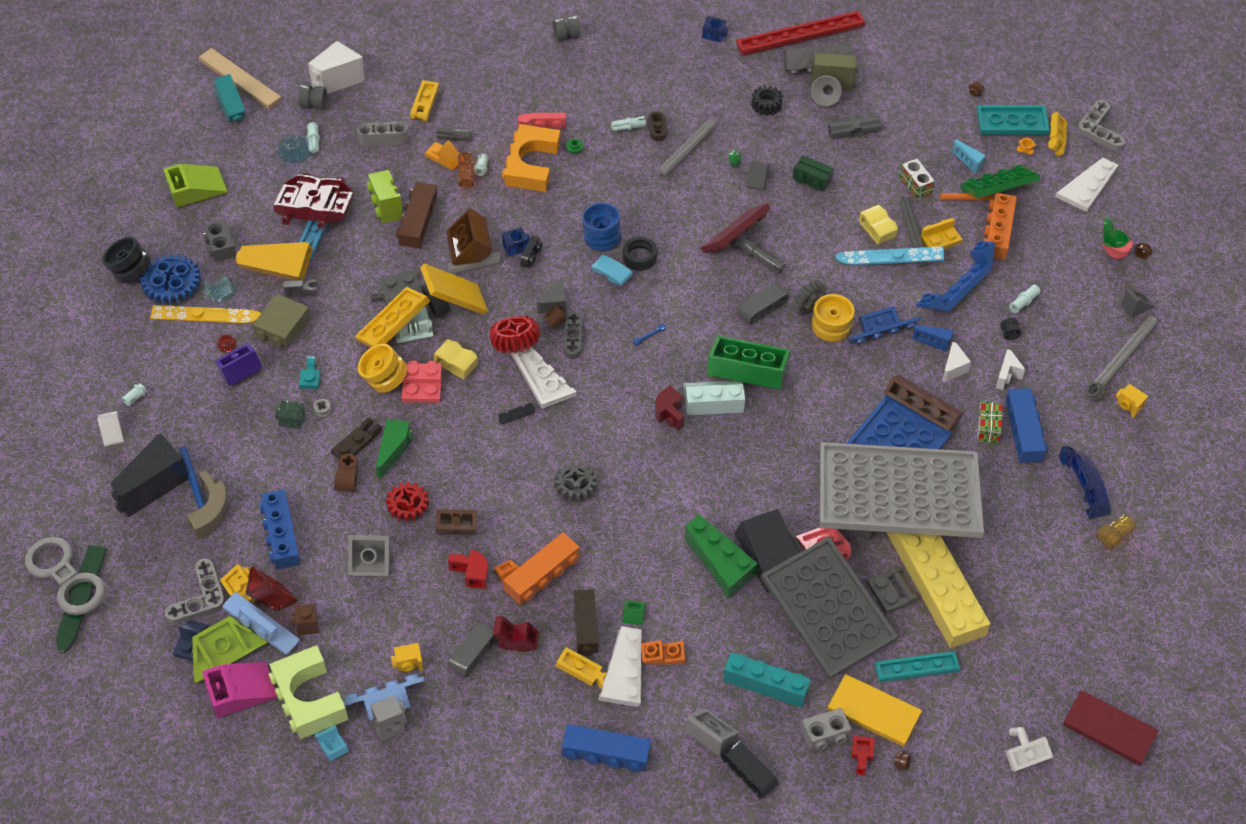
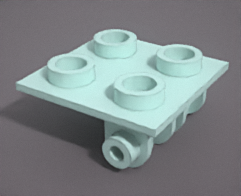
M425 307L419 311L395 335L397 344L434 337L427 308Z

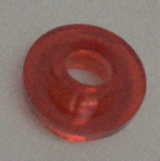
M224 334L217 341L218 349L222 352H230L236 347V340L231 335Z

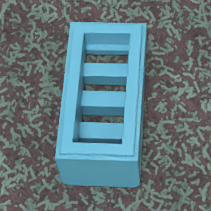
M957 139L954 141L952 153L977 174L984 165L986 155Z

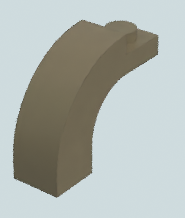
M206 470L200 472L199 476L203 487L209 495L208 501L202 508L187 515L189 526L198 540L215 531L225 519L228 511V498L222 480L217 482L213 475L209 476Z

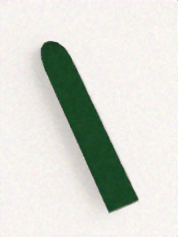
M88 545L79 573L86 572L98 575L107 548ZM81 582L74 585L68 603L74 606L86 604L89 601L94 584ZM64 612L56 637V644L60 653L67 652L73 644L84 614L72 615Z

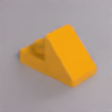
M449 140L444 145L435 142L425 152L427 158L453 171L464 161V158Z

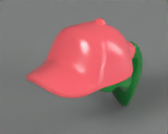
M1105 217L1103 223V248L1110 257L1122 259L1129 254L1133 247V242L1123 231L1114 229L1111 220Z

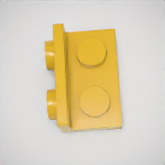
M954 218L942 220L939 223L923 228L921 240L925 247H943L944 250L961 244L963 239L954 228Z
M237 564L220 579L230 596L238 593L251 604L258 598L262 600L267 598L263 592L265 591L264 586L255 580V573L248 566L245 568Z

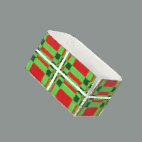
M915 159L902 164L899 178L914 198L922 199L930 196L933 192L935 181L920 161ZM920 175L925 183L919 182L917 176Z
M980 402L977 441L987 443L1000 442L1001 433L999 432L1002 430V403Z

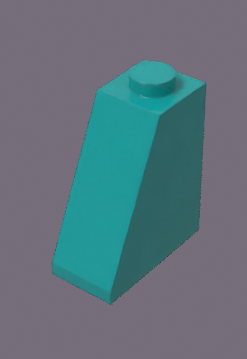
M231 74L215 78L214 94L229 122L242 120L245 117V109Z

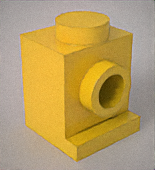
M1128 384L1125 389L1121 388L1117 392L1115 398L1118 399L1117 404L1124 410L1130 411L1132 413L1131 416L1134 418L1145 406L1148 395Z
M419 643L394 647L395 656H391L393 669L397 668L398 671L410 672L414 668H419V671H423Z

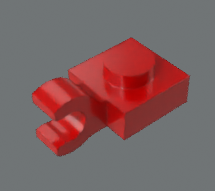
M853 736L851 758L857 759L856 775L865 776L867 761H873L875 738Z

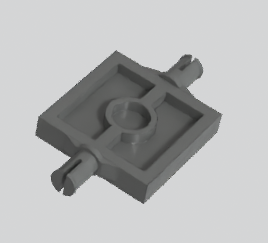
M415 270L379 278L381 292L370 294L372 302L383 299L386 305H388L406 287L422 294V286L426 285V282L421 283Z

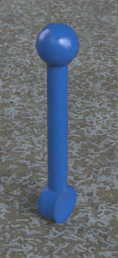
M660 324L658 328L653 330L652 332L642 336L639 339L635 338L633 340V343L635 345H639L640 342L645 340L646 338L656 334L659 331H664L666 328L665 325Z

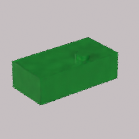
M717 335L708 356L707 375L781 390L789 368L791 350Z

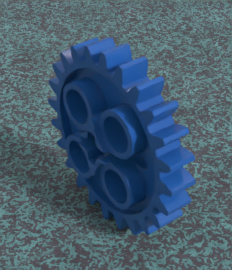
M170 254L169 258L162 255L161 260L156 257V262H151L150 267L140 278L142 290L145 296L148 295L149 300L154 298L155 303L161 300L162 305L169 301V304L172 305L173 301L179 304V299L187 301V295L193 297L192 292H197V287L200 286L201 273L197 263H193L192 259L187 260L186 256L180 258L179 254L173 257Z

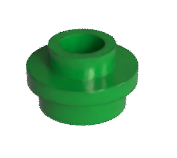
M571 139L566 143V149L571 154H578L583 150V142L579 139Z
M736 150L729 152L731 166L739 167L738 163H741L740 152L737 153Z

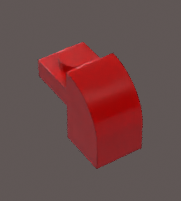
M471 550L470 556L449 554V571L466 573V587L486 589L488 565L481 553Z

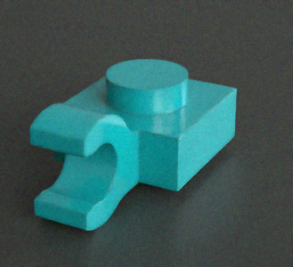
M308 356L307 369H301L299 389H319L321 373L320 370H316L315 356Z

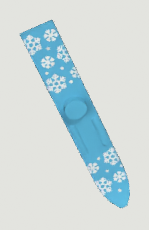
M943 247L849 251L838 253L835 255V258L840 263L848 265L944 261Z

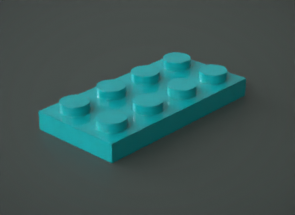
M977 105L976 112L980 135L1049 134L1050 129L1045 105Z

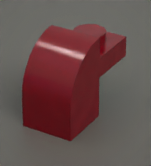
M671 385L657 395L655 417L659 423L666 420L670 427H674L679 431L684 427L685 416L678 411L682 408L683 396Z
M501 615L495 617L493 635L499 639L498 646L504 650L528 652L537 649L539 630L529 622L514 625Z

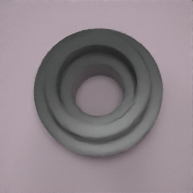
M1093 382L1087 388L1088 397L1093 401L1100 400L1106 391L1105 386L1100 382Z

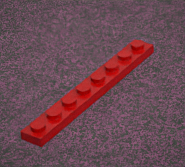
M859 11L737 39L736 46L743 56L864 27L865 20Z

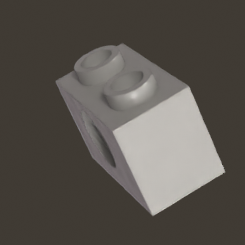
M395 695L371 704L374 726L381 741L405 732L404 724H407L406 711L403 703L398 702Z

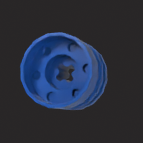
M596 203L586 208L582 214L584 240L587 246L597 251H608L615 248L621 241L620 213L618 209L608 203Z

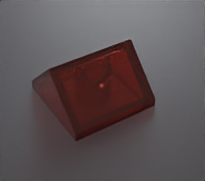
M254 566L251 567L246 595L273 611H279L296 604L298 599L281 582Z

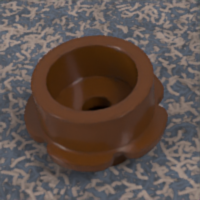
M974 81L973 84L969 85L970 94L975 97L983 95L982 93L985 88L980 82Z
M1147 243L1136 244V257L1147 259L1152 254V249H1150V245Z
M903 750L895 755L894 765L897 766L898 771H901V769L907 771L911 763V754Z

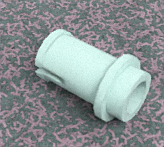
M485 154L478 156L477 164L473 168L477 176H483L487 173L489 157Z
M135 384L134 388L121 398L130 407L140 397H145L147 390L142 384Z

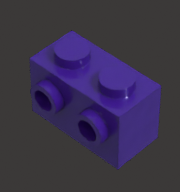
M249 343L215 360L222 378L229 386L239 383L242 379L255 374L263 368L256 351Z

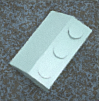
M740 381L683 383L687 415L744 412L745 395L743 384Z

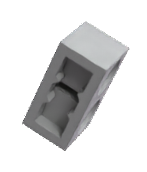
M842 708L804 719L800 728L810 751L815 749L821 751L834 743L843 744L850 738L851 727ZM832 727H839L840 730H835ZM812 733H819L821 736H815Z

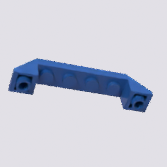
M980 241L976 243L975 247L970 251L975 262L970 267V270L963 274L954 285L950 286L944 295L924 294L921 297L922 299L916 304L917 307L936 312H949L992 270L994 241Z

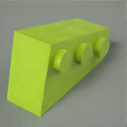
M385 170L368 174L369 182H366L368 193L372 192L370 197L372 205H376V217L381 218L382 224L401 220L403 214L401 195L396 193L397 187L393 184L394 180L390 171Z

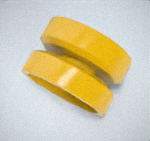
M827 294L820 297L815 302L811 323L812 330L816 336L829 342L845 339L852 329L855 313L853 304L842 295Z
M382 343L368 349L362 355L357 368L361 377L374 390L380 393L389 392L398 387L407 374L406 362L392 347Z

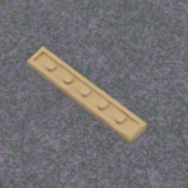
M210 48L199 56V61L220 76L231 74L237 88L270 110L282 101L281 96L214 49Z

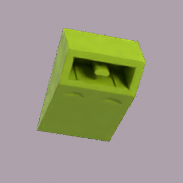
M178 164L163 169L166 183L176 208L228 193L218 167Z

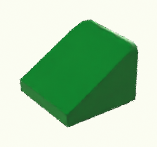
M625 601L622 623L642 625L645 603Z

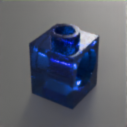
M707 16L702 29V38L721 43L723 37H726L728 33L726 20Z
M522 227L503 232L502 245L508 257L523 253L530 240L528 233L525 234Z

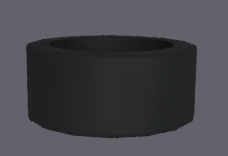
M633 237L624 244L623 262L632 270H647L656 263L657 247L649 238ZM642 248L649 251L651 255L638 259L632 257L629 252L633 249Z
M427 285L422 286L423 294L430 300L428 305L437 318L451 311L449 302L431 296Z

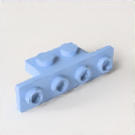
M234 593L223 604L225 611L285 655H288L299 643L298 637L238 593Z
M413 674L405 677L406 681L398 683L397 680L385 683L386 688L378 690L376 686L366 689V694L357 696V693L344 696L345 701L342 702L346 706L363 700L368 718L373 720L371 704L395 695L397 701L402 702L405 709L410 708L405 687L425 680L423 676L418 677V674Z

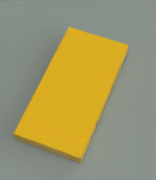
M425 263L420 267L431 296L480 314L488 312L477 283Z
M406 287L355 338L370 348L381 343L386 344L430 302L429 298Z
M846 674L827 708L828 711L842 708L847 720L903 747L922 710Z

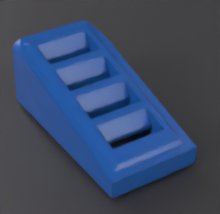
M915 325L912 339L947 351L954 331Z

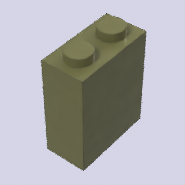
M815 53L811 87L818 77L830 75L839 80L842 91H852V87L856 85L857 75L854 74L858 73L859 63H856V56ZM826 85L824 89L833 90V87L831 85Z
M276 294L254 322L255 336L259 340L271 342L276 347L287 349L310 319L309 307Z

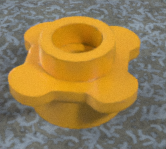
M1023 138L1019 141L1018 152L1027 153L1028 155L1034 153L1033 148H1035L1036 144L1032 139Z

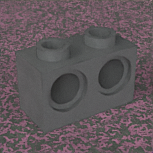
M226 220L205 225L206 232L203 233L205 243L210 244V246H207L209 256H213L215 262L236 257L235 246Z

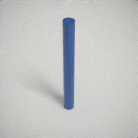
M183 446L179 448V451L184 461L198 509L205 505V501L187 447Z

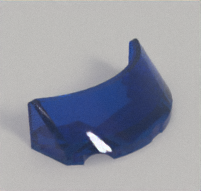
M1062 446L1058 458L1062 465L1066 464L1068 468H1073L1085 492L1083 499L1090 506V508L1086 509L1089 520L1110 515L1111 508L1106 488L1094 463L1083 452L1069 446Z

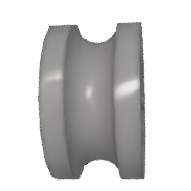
M318 399L314 402L313 409L316 416L326 417L331 413V405L327 399Z

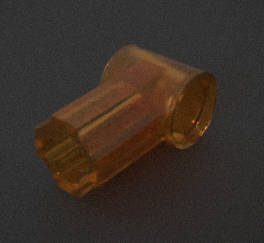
M466 151L458 155V185L463 188H470L474 185L473 155Z

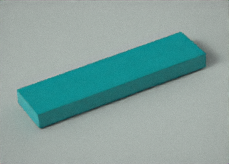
M955 651L876 661L874 663L879 683L960 672V665Z

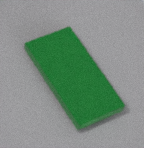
M1023 165L1013 166V169H1002L993 175L984 174L979 179H967L965 183L960 184V189L975 198H980L1039 181L1040 175L1033 172L1032 169L1025 168Z

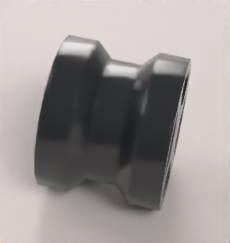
M1007 318L1000 323L1005 340H1015L1022 335L1016 318Z

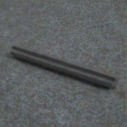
M907 196L900 197L899 204L912 247L924 248L910 200ZM917 262L919 267H926L928 265V262Z

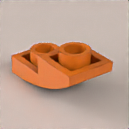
M661 640L641 643L643 664L686 663L685 644L683 641L663 644Z

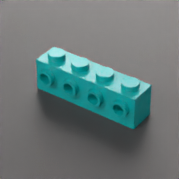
M730 653L723 675L724 682L801 708L804 705L811 679L802 674H794L786 671L784 668L773 667L763 661H755L743 654Z

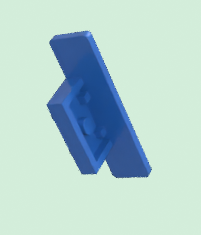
M894 306L858 317L864 333L852 336L848 341L849 343L855 342L860 344L865 342L868 337L872 336V339L882 337L885 332L889 331V334L900 331L899 328L904 326L906 329L915 327L921 318L918 316L899 322Z

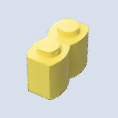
M880 205L860 212V224L877 245L896 238L898 226L895 221L888 217L887 211Z
M449 339L434 353V361L442 364V368L463 380L478 365V357L474 351L464 349L458 342Z

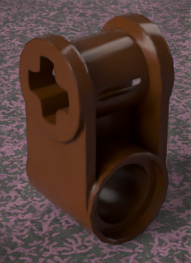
M344 454L339 459L334 481L335 491L355 492L354 487L357 484L358 467L357 458L353 454Z

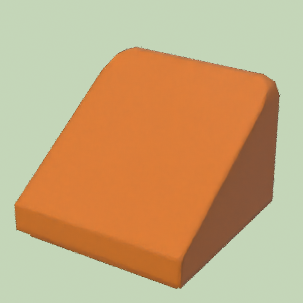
M508 560L493 570L503 583V580L519 568V566L512 560Z

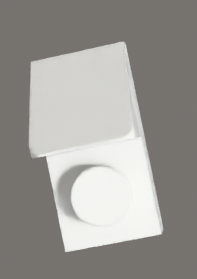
M1007 349L997 381V389L1003 390L1005 384L1009 385L1011 377L1020 380L1023 378L1025 369L1011 350Z

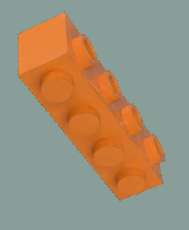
M995 193L994 199H990L988 209L992 211L988 212L986 222L989 225H986L984 236H987V239L984 238L983 241H994L993 258L1006 259L1017 196Z
M562 532L503 580L504 591L520 606L524 602L530 601L535 593L540 589H545L551 580L555 577H560L567 567L577 563L580 558V547Z

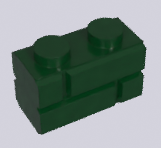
M802 155L793 169L792 179H795L798 183L807 184L815 190L825 191L833 178L834 168Z

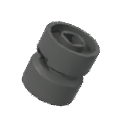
M577 15L568 16L566 20L564 18L553 19L556 40L567 39V36L574 38L581 35Z
M311 85L300 86L298 94L300 107L309 108L310 105H313L314 108H325L327 101L326 87L315 86L313 89Z

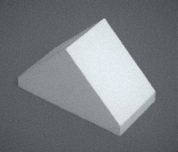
M952 342L942 380L944 382L969 371L971 361L955 342Z
M118 411L98 415L97 419L104 446L123 443Z

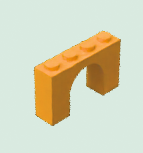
M520 124L518 131L514 132V143L510 145L511 154L506 159L507 167L502 172L505 186L546 192L550 180V168L526 164L521 160V157L532 151L557 154L561 142V130Z

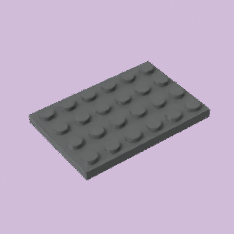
M829 536L761 575V579L828 679L851 667L898 637Z

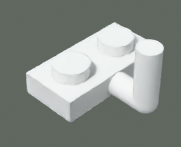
M1023 727L1011 728L1009 730V734L1011 736H1018L1021 745L1005 751L1012 771L1023 769L1053 757L1046 737L1029 742Z

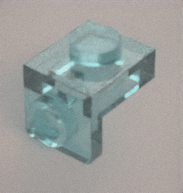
M229 276L214 284L208 280L204 281L206 297L211 298L216 303L235 294L233 281Z

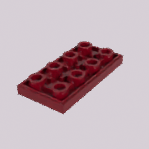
M768 203L746 211L701 247L704 253L710 251L715 253L719 249L724 250L731 245L729 242L732 239L737 240L743 235L741 232L744 230L748 231L755 226L754 222L756 220L760 221L767 216L766 213L770 210Z
M1083 690L1080 691L1062 724L1141 766L1159 731Z

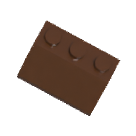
M471 208L446 231L451 260L454 265L479 263L493 251L486 218Z

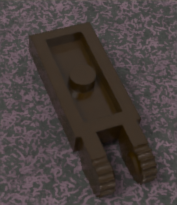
M367 418L361 423L360 427L358 426L332 448L331 454L338 459L348 453L354 456L357 455L381 432L382 426L376 424L370 429L369 433L365 432L374 423L371 418Z

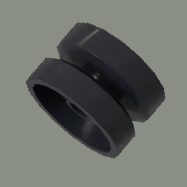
M129 236L114 242L105 251L102 262L112 272L118 282L129 283L146 272L150 266L151 258L142 249L139 242L134 237Z

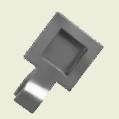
M302 280L284 281L285 297L296 298L304 297V294H317L316 280H308L305 284H303Z

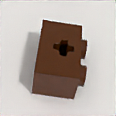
M436 509V534L476 535L477 510Z

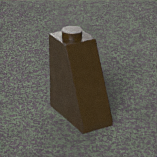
M594 589L574 590L577 653L592 655L598 652Z

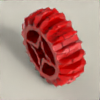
M513 315V317L500 319V322H495L489 331L493 348L501 353L507 352L508 354L530 350V347H534L540 338L537 321L528 316L522 317V315L516 317Z

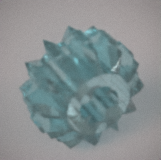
M294 134L291 137L286 135V139L281 138L277 146L280 158H283L284 162L290 161L291 164L294 160L299 163L300 159H305V155L308 152L305 139H302L301 136L296 137Z

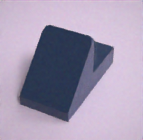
M190 620L180 625L178 629L181 636L173 651V656L193 661L192 637L206 630L209 625Z

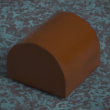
M555 305L544 316V319L555 329L567 315L558 305Z

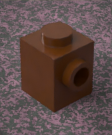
M316 604L295 606V614H291L292 626L297 627L298 635L319 633Z

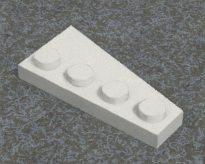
M1101 158L1058 191L1055 197L1087 212L1117 170L1118 164Z
M530 347V350H523V352L520 351L516 354L514 352L511 353L542 409L577 396V392L570 388L566 381L554 372V369L547 365L532 347Z
M624 626L620 628L603 682V688L598 698L599 701L638 707L641 704L640 629Z

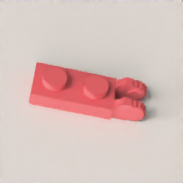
M531 113L519 115L517 118L519 122L518 128L520 124L554 128L556 130L566 128V113Z

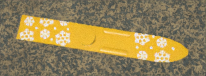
M153 305L150 319L243 324L255 322L261 313L245 309Z

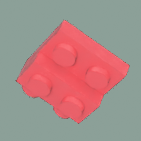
M417 361L406 363L407 374L403 380L402 402L440 403L442 364H438L436 361H429L427 364H419Z
M817 528L796 536V540L803 550L829 536L846 561L851 557L850 543L837 529Z

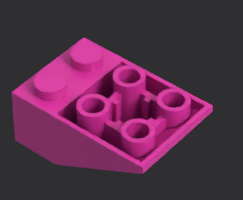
M267 662L222 664L202 671L216 718L278 698L275 686L272 685L268 675L270 671Z

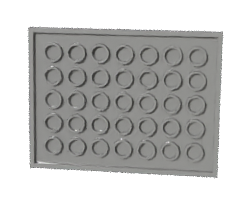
M821 442L820 528L983 538L984 526L977 452Z

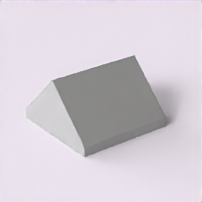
M348 535V575L389 576L391 558L389 536Z
M707 709L693 713L687 718L686 733L719 757L720 753L739 734L737 730Z

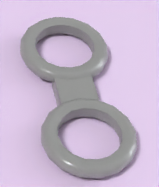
M49 537L36 542L25 556L27 571L38 578L52 577L58 583L60 588L57 592V603L60 609L67 614L81 615L94 610L105 596V584L102 579L92 573L78 574L70 565L73 550L64 539ZM57 546L64 550L63 558L56 566L49 569H39L34 566V559L42 549ZM81 582H90L96 585L94 597L86 604L74 606L66 602V595L74 585Z

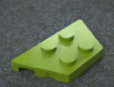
M231 616L193 636L192 650L195 684L204 679L202 671L222 664H231L263 646L267 641L260 638L246 626L238 623Z

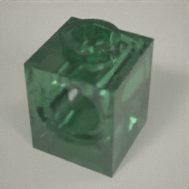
M281 400L280 407L276 408L275 419L278 420V425L280 427L302 429L306 416L304 403Z

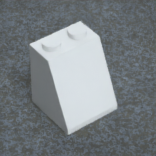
M338 41L309 62L312 88L314 89L315 86L326 87L327 94L365 80L362 56Z

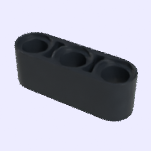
M736 740L720 753L725 764L728 763L727 766L739 778L742 777V781L754 793L757 792L759 798L765 797L779 785L775 775L741 741Z

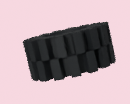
M763 85V88L759 86L752 94V108L755 109L756 113L759 112L760 115L765 113V116H768V113H770L772 116L774 112L777 114L782 107L783 94H781L780 90L777 91L776 87L773 89L771 85H769V88L766 85ZM762 99H770L772 102H764Z

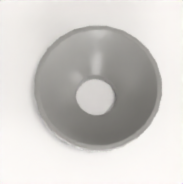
M830 75L818 77L811 87L812 98L821 106L834 105L842 95L841 83ZM826 85H831L833 87V93L831 95H827L824 92V87Z

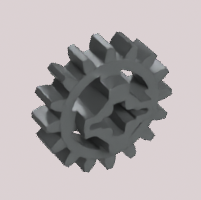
M815 279L814 282L810 281L808 286H802L799 294L794 297L792 309L799 316L810 313L811 310H814L815 302L827 294L826 285L822 281Z
M571 462V466L564 464V470L558 469V474H555L554 488H557V494L562 493V499L569 497V502H571L573 498H576V501L580 502V498L587 500V494L593 495V490H596L597 477L594 476V470L589 471V465L582 467V462H579L578 466Z

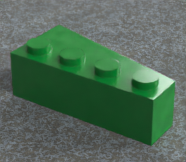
M700 514L685 526V540L697 557L704 563L707 571L714 577L717 585L722 588L727 599H730L756 576L758 563Z

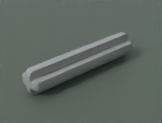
M494 252L479 263L462 265L448 263L447 268L448 272L453 274L499 263L501 259L499 253Z

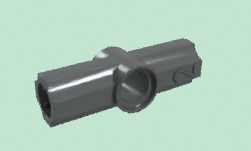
M852 115L845 121L828 123L827 128L831 138L847 135L855 138V136L860 137L866 132L881 130L882 125L880 116L859 118L857 115Z

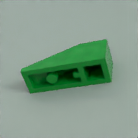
M386 419L376 465L377 477L382 478L407 449L408 442L412 441L413 430L410 429L409 421Z

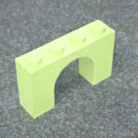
M317 645L269 664L272 671L268 673L272 685L277 684L278 688L275 689L279 701H284L285 704L282 705L285 716L291 717L292 720L289 721L293 733L297 732L300 739L348 720L346 708L338 692L312 702L300 701L294 697L296 689L302 683L327 673L323 657Z

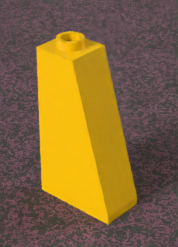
M307 242L241 246L240 251L236 255V263L242 269L295 281H303L313 248Z

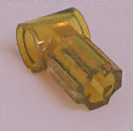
M1123 515L1111 525L1106 524L1100 528L1095 537L1111 551L1113 546L1117 547L1125 536L1135 530L1134 519L1129 515Z

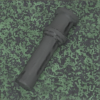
M745 233L736 240L735 247L747 252L748 256L756 257L778 274L784 270L783 268L786 266L784 263L760 248L759 243L747 238Z

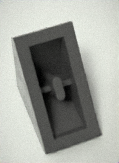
M750 161L746 188L764 190L769 168L768 163Z
M560 279L537 301V312L539 314L548 313L555 305H558L566 312L563 280Z
M1130 287L1126 289L1121 306L1131 318L1155 307L1143 293Z

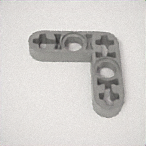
M1098 100L1080 121L1077 130L1082 136L1111 150L1120 151L1124 147V137L1099 125L1108 114L1110 104L1105 100ZM1091 116H1094V117H1096L1098 120H1092V119H1090V117H1091ZM1097 134H1103L1105 137L1101 138Z
M201 559L195 565V571L203 595L168 606L165 610V616L170 624H179L222 610L225 600L211 560ZM203 566L207 567L209 575H204V572L202 570ZM208 582L215 583V586L212 589H206L204 587L205 584ZM215 594L218 604L213 603L211 595ZM197 604L201 606V608L196 612H192L189 610L190 607ZM176 611L177 616L173 617L172 612Z

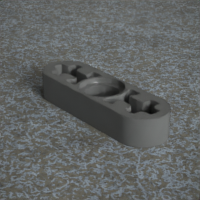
M573 311L569 312L565 318L564 354L569 359H576L581 355L582 315ZM572 319H576L575 326H572ZM570 333H576L578 334V337L570 338L568 335ZM571 344H575L574 352H571Z

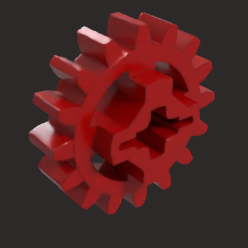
M409 481L404 486L400 482L398 488L393 486V492L387 493V511L391 512L392 518L397 516L398 521H401L402 518H405L406 522L409 521V518L416 521V516L423 517V511H428V492H424L423 486L418 488L416 482L413 486L410 485Z

